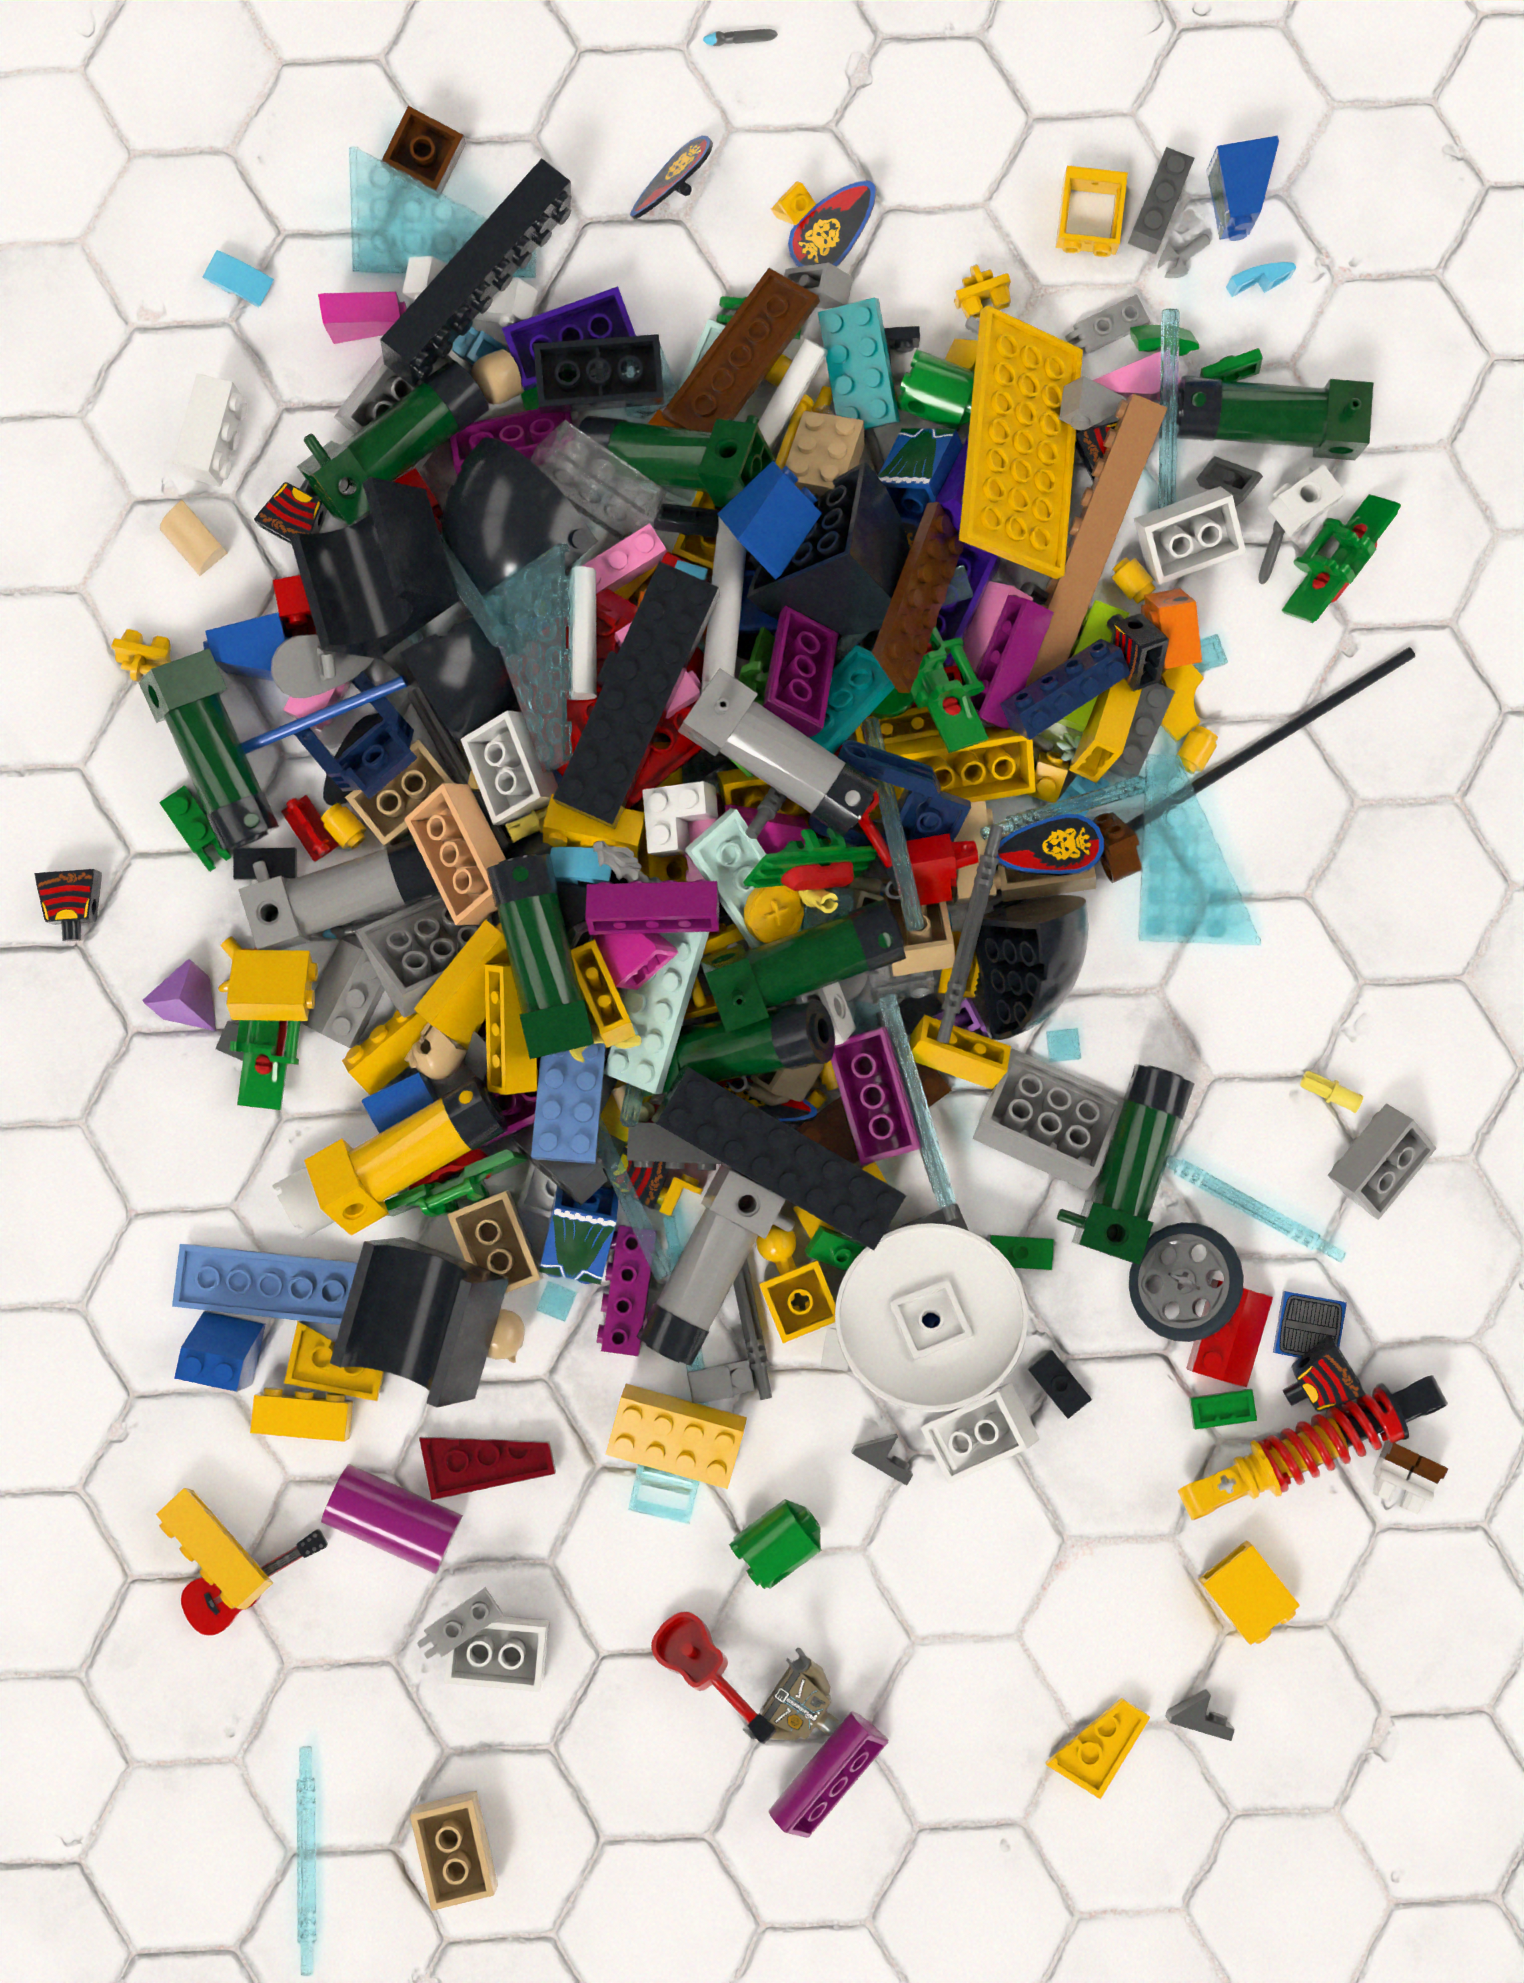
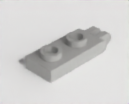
M1136 294L1076 323L1073 326L1075 331L1067 334L1065 338L1068 343L1080 339V342L1075 343L1074 346L1085 349L1086 353L1089 354L1129 335L1130 327L1149 325L1150 319Z
M485 1587L425 1628L426 1636L419 1640L417 1645L419 1648H422L429 1642H432L434 1646L424 1653L425 1657L429 1659L436 1653L443 1657L500 1618L503 1612Z

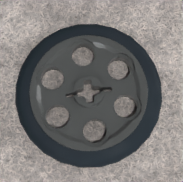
M1181 1222L1168 1225L1153 1233L1148 1239L1140 1265L1132 1263L1129 1271L1130 1298L1138 1317L1153 1332L1173 1341L1191 1342L1205 1339L1218 1332L1230 1321L1236 1312L1243 1294L1244 1275L1241 1261L1234 1247L1222 1234L1211 1227L1199 1223ZM1202 1244L1206 1248V1257L1201 1262H1195L1191 1255L1192 1249ZM1172 1247L1176 1252V1259L1173 1263L1165 1265L1161 1259L1162 1252L1166 1248ZM1219 1270L1223 1274L1224 1281L1221 1286L1212 1288L1208 1281L1209 1275L1213 1271ZM1171 1274H1174L1178 1277L1188 1276V1279L1192 1282V1284L1200 1287L1201 1289L1198 1290L1191 1286H1184V1288L1182 1289L1183 1284L1179 1282L1178 1279L1172 1277ZM1153 1276H1160L1163 1282L1161 1290L1157 1293H1152L1148 1288V1282ZM1206 1299L1210 1304V1311L1206 1316L1199 1317L1196 1314L1195 1305L1199 1300ZM1175 1301L1179 1305L1180 1311L1176 1318L1169 1319L1165 1315V1307L1168 1303Z

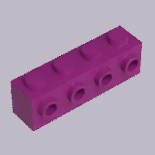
M1012 595L1007 596L976 675L978 681L983 682L985 689L979 694L970 697L982 722L1008 730L1009 724L1000 704L1026 687V682L1054 612L1029 599Z
M699 879L694 882L666 880L661 883L633 881L627 884H612L610 882L587 885L585 916L589 935L719 931L720 904L717 881Z
M619 1225L618 1231L613 1233L610 1249L615 1250L614 1261L607 1263L605 1276L606 1281H611L609 1294L603 1293L601 1312H606L605 1325L599 1324L596 1343L602 1344V1352L631 1356L640 1355L642 1341L636 1336L645 1321L657 1230Z

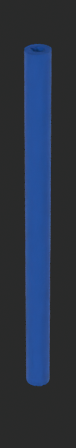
M401 675L241 743L245 754H248L409 686L407 678Z

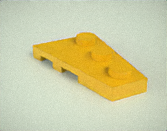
M297 1321L284 1381L285 1384L373 1401L379 1400L384 1371L361 1367L340 1368L331 1364L330 1361L336 1342Z
M1120 1698L1045 1763L1048 1767L1101 1800L1149 1721L1150 1716L1130 1702Z

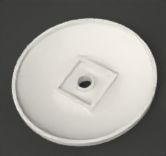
M926 1223L893 1230L883 1235L875 1250L866 1247L855 1258L848 1268L838 1291L835 1324L838 1342L847 1364L857 1378L873 1393L894 1405L906 1409L923 1412H943L959 1409L981 1400L994 1391L1009 1376L1025 1344L1028 1328V1309L1025 1293L1018 1275L997 1248L968 1230L946 1224ZM928 1313H934L939 1316L940 1324L935 1328H928L922 1323V1318Z

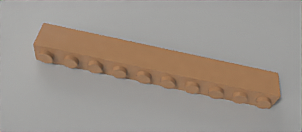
M1133 393L1126 400L1122 399L1116 409L1115 417L1119 419L1115 429L1110 428L1105 437L1103 446L1107 447L1103 459L1098 458L1093 467L1091 475L1095 477L1091 488L1087 487L1080 501V505L1084 506L1080 517H1074L1068 534L1072 535L1066 550L1065 574L1058 579L1050 577L1045 589L1049 596L1045 605L1040 604L1054 612L1026 682V687L1068 660L1167 411V407Z

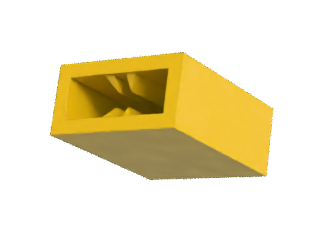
M234 950L226 1002L231 1019L308 1021L309 1009H314L315 992L311 990L312 982H317L318 965L313 963L310 951Z
M1247 1540L1197 1579L1250 1645L1254 1642L1259 1644L1265 1641L1272 1633L1270 1630L1279 1622L1284 1624L1296 1615L1295 1610L1300 1606L1255 1547Z

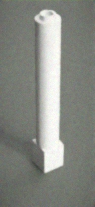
M720 517L718 518L712 584L719 587L720 596L707 624L700 696L719 668L734 677L747 549L736 539Z

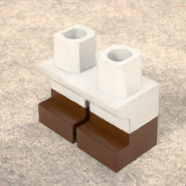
M1386 1440L1372 1473L1377 1476L1372 1494L1391 1502L1398 1486L1406 1490L1399 1506L1418 1515L1426 1500L1433 1501L1434 1491L1440 1479H1444L1449 1468Z

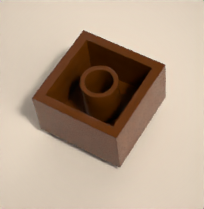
M408 106L381 163L385 171L440 198L466 145L463 134Z

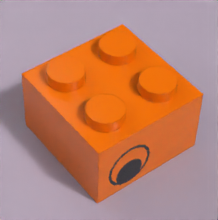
M1181 588L1144 595L1145 605H1141V614L1169 639L1163 667L1168 669L1202 662L1196 601Z

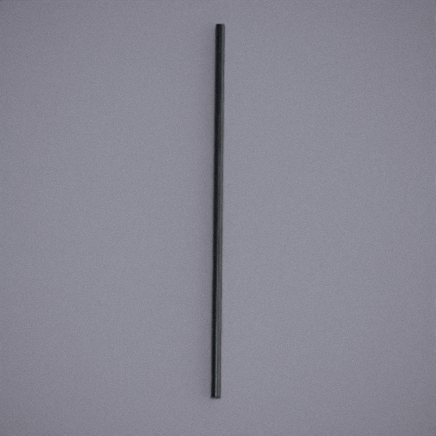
M1410 647L1401 651L1130 820L1126 825L1134 832L1143 828L1416 657L1414 651ZM1027 899L1007 902L1002 900L994 905L993 909L996 911L1020 904Z

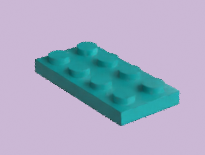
M874 297L818 312L824 349L828 352L825 357L836 416L864 420V431L900 422L879 298Z
M856 645L833 669L823 729L818 734L809 737L832 754L837 751L895 688L871 651Z

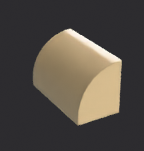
M183 500L178 502L165 515L160 524V531L199 576L228 554Z

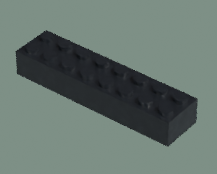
M541 158L382 336L380 342L384 365L412 387L419 380L424 381L433 370L432 365L439 358L443 359L449 354L455 339L459 335L464 336L473 325L472 320L478 313L483 314L489 309L494 295L499 290L502 292L509 286L513 278L512 275L517 269L525 268L532 258V252L538 246L543 247L550 239L551 231L557 224H564L569 218L572 198L571 181Z
M659 561L554 794L553 800L556 804L613 829L616 828L720 596L718 586Z
M683 1065L651 1119L667 1131L872 1250L876 1249L907 1196L686 1065Z

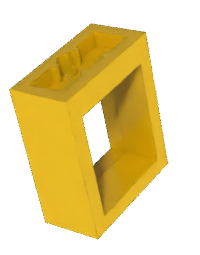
M1067 165L1063 177L1055 248H1061L1064 252L1072 254L1079 253L1080 251L1093 252L1098 257H1108L1111 254L1116 255L1120 245L1128 172ZM1071 190L1115 195L1110 238L1066 233Z

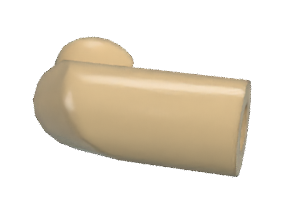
M626 1085L612 1090L620 1112L624 1117L637 1122H647L648 1119L654 1116V1106L650 1102L642 1104L633 1101Z

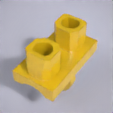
M977 264L970 267L971 276L962 279L964 288L956 291V299H954L956 309L962 308L967 319L970 316H973L975 319L979 318L980 310L983 309L981 301L988 298L991 299L995 309L1007 308L1011 303L1009 292L1011 279L1009 274L1005 273L993 278L991 269L981 272Z
M126 629L121 639L114 638L111 647L115 650L116 662L122 663V669L130 671L131 680L138 682L143 674H147L152 668L171 662V644L168 638L157 635L153 638L151 646L142 644L143 636L141 633Z

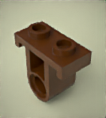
M1113 812L1096 816L1093 822L1099 827L1104 838V851L1100 862L1109 881L1115 883L1141 871L1142 866L1136 846L1140 845L1137 834Z

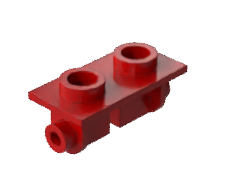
M307 794L300 799L295 797L286 803L287 807L281 813L314 863L340 846L323 827L324 823L321 820V815Z

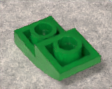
M1171 325L1130 327L1131 340L1138 351L1151 352L1163 346L1169 356H1184L1190 351L1199 349V343L1192 332L1184 328Z

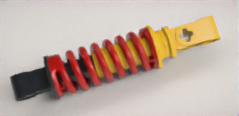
M1433 1375L1424 1377L1393 1394L1383 1383H1379L1373 1389L1372 1397L1365 1393L1366 1395L1356 1399V1403L1353 1401L1343 1403L1341 1410L1336 1407L1329 1408L1326 1411V1418L1321 1414H1315L1311 1417V1425L1306 1421L1297 1422L1295 1431L1290 1428L1282 1429L1280 1439L1275 1435H1269L1261 1441H1251L1252 1453L1244 1457L1237 1456L1233 1458V1466L1183 1486L1178 1490L1179 1496L1191 1520L1206 1516L1217 1508L1248 1494L1252 1499H1256L1260 1493L1270 1490L1276 1497H1280L1282 1493L1289 1490L1290 1478H1294L1296 1484L1302 1485L1305 1482L1302 1473L1309 1471L1313 1478H1318L1320 1476L1318 1466L1324 1464L1328 1471L1335 1470L1336 1465L1333 1459L1338 1457L1342 1463L1349 1464L1351 1462L1349 1447L1353 1446L1359 1457H1364L1367 1454L1362 1442L1368 1439L1374 1450H1380L1382 1443L1378 1436L1379 1433L1383 1442L1388 1440L1390 1443H1395L1408 1439L1409 1431L1406 1423L1421 1416L1434 1413L1447 1406L1448 1402ZM1221 1480H1225L1227 1484H1234L1231 1493L1228 1494L1226 1490H1219Z

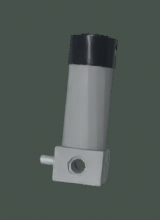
M719 668L678 732L714 756L720 751L810 812L811 816L843 837L862 817L873 800V794L879 783L847 761H842L754 701L758 695L756 692Z
M414 839L388 846L387 849L290 880L282 876L270 879L265 862L258 861L253 864L258 883L238 889L258 950L288 949L309 942V935L402 905L407 906L441 895ZM278 909V917L271 922L272 913Z
M721 1164L701 1201V1204L706 1209L658 1300L654 1302L636 1337L646 1343L647 1347L664 1357L692 1366L710 1332L709 1328L758 1235L766 1239L773 1224L787 1232L792 1231L795 1222L779 1213L786 1199ZM744 1195H748V1201L745 1206L738 1208L739 1199Z

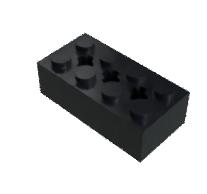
M659 334L534 343L538 405L541 414L664 404ZM630 366L634 367L635 371H639L631 378L627 377V374H622L626 373L627 367ZM596 369H603L604 374L608 373L603 376L602 380H596V377L591 376L596 375ZM567 371H572V375L576 376L572 378L571 382H565L564 379L560 378L565 377Z

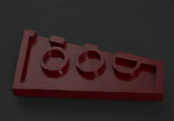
M419 1437L431 1500L556 1473L550 1441Z

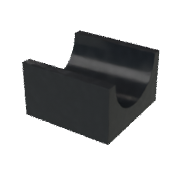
M369 477L362 483L371 511L368 516L350 526L331 532L317 534L297 533L290 538L321 649L323 651L378 659L460 600L426 489Z
M405 1237L364 1241L330 1363L340 1368H369L409 1379L429 1390L426 1403L436 1408L475 1399L509 1278Z

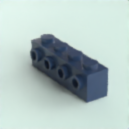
M1099 639L1000 705L1010 729L1031 740L1131 673L1121 648L1103 639Z

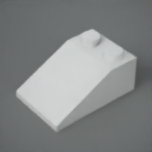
M1012 1383L992 1391L975 1403L955 1409L921 1426L948 1484L1027 1450L1040 1440Z

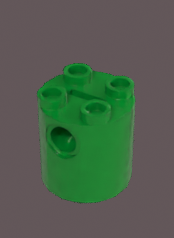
M916 349L910 367L913 368H911L910 373H905L900 385V390L902 391L897 399L898 409L945 428L956 429L958 432L963 424L970 421L975 371Z
M784 1499L734 1536V1541L729 1544L739 1560L743 1558L750 1566L746 1571L755 1585H761L763 1589H771L822 1551L821 1527L807 1507Z

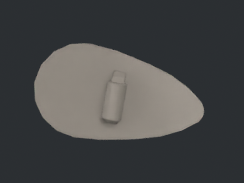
M317 634L298 635L285 640L276 649L272 658L271 673L274 683L282 693L293 698H308L325 693L354 679L361 671L366 670L374 658L323 651Z

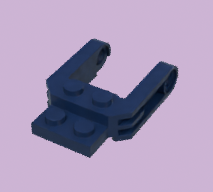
M363 671L351 681L360 692L375 687L374 683ZM385 696L370 702L382 716L383 721L373 726L345 750L339 759L332 755L310 728L294 734L343 792L361 790L371 799L417 759V756L410 750L414 729Z
M848 740L843 743L837 756L844 762L847 761L871 778L904 788L890 817V824L884 825L873 821L895 859L907 856L905 841L943 834H950L951 842L955 841L971 809V801L941 791L940 782L932 766L857 741ZM810 815L808 819L809 827L816 833L829 837L827 834L829 827ZM859 822L853 828L851 827L843 836L847 844L857 847L873 846Z

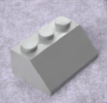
M340 939L314 991V1009H309L308 1021H301L303 1025L348 1048L358 1045L385 991L365 950Z
M1386 1103L1373 1116L1371 1122L1360 1136L1354 1139L1352 1146L1334 1164L1327 1176L1344 1194L1375 1219L1379 1220L1437 1148L1414 1119Z

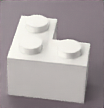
M701 781L642 790L648 854L658 857L687 854L685 848L690 845L688 822L718 818L716 787L707 782Z

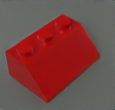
M1212 1279L1210 1286L1217 1288L1222 1285L1223 1281ZM1243 1288L1239 1306L1230 1321L1211 1336L1194 1341L1186 1369L1247 1388L1273 1297ZM1207 1300L1205 1301L1201 1317L1206 1316L1210 1311V1304Z

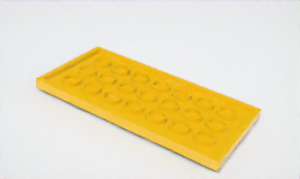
M988 305L980 310L959 540L1058 579L1065 574L1076 429L1060 420L1059 416L1064 386L1081 377L1083 349Z

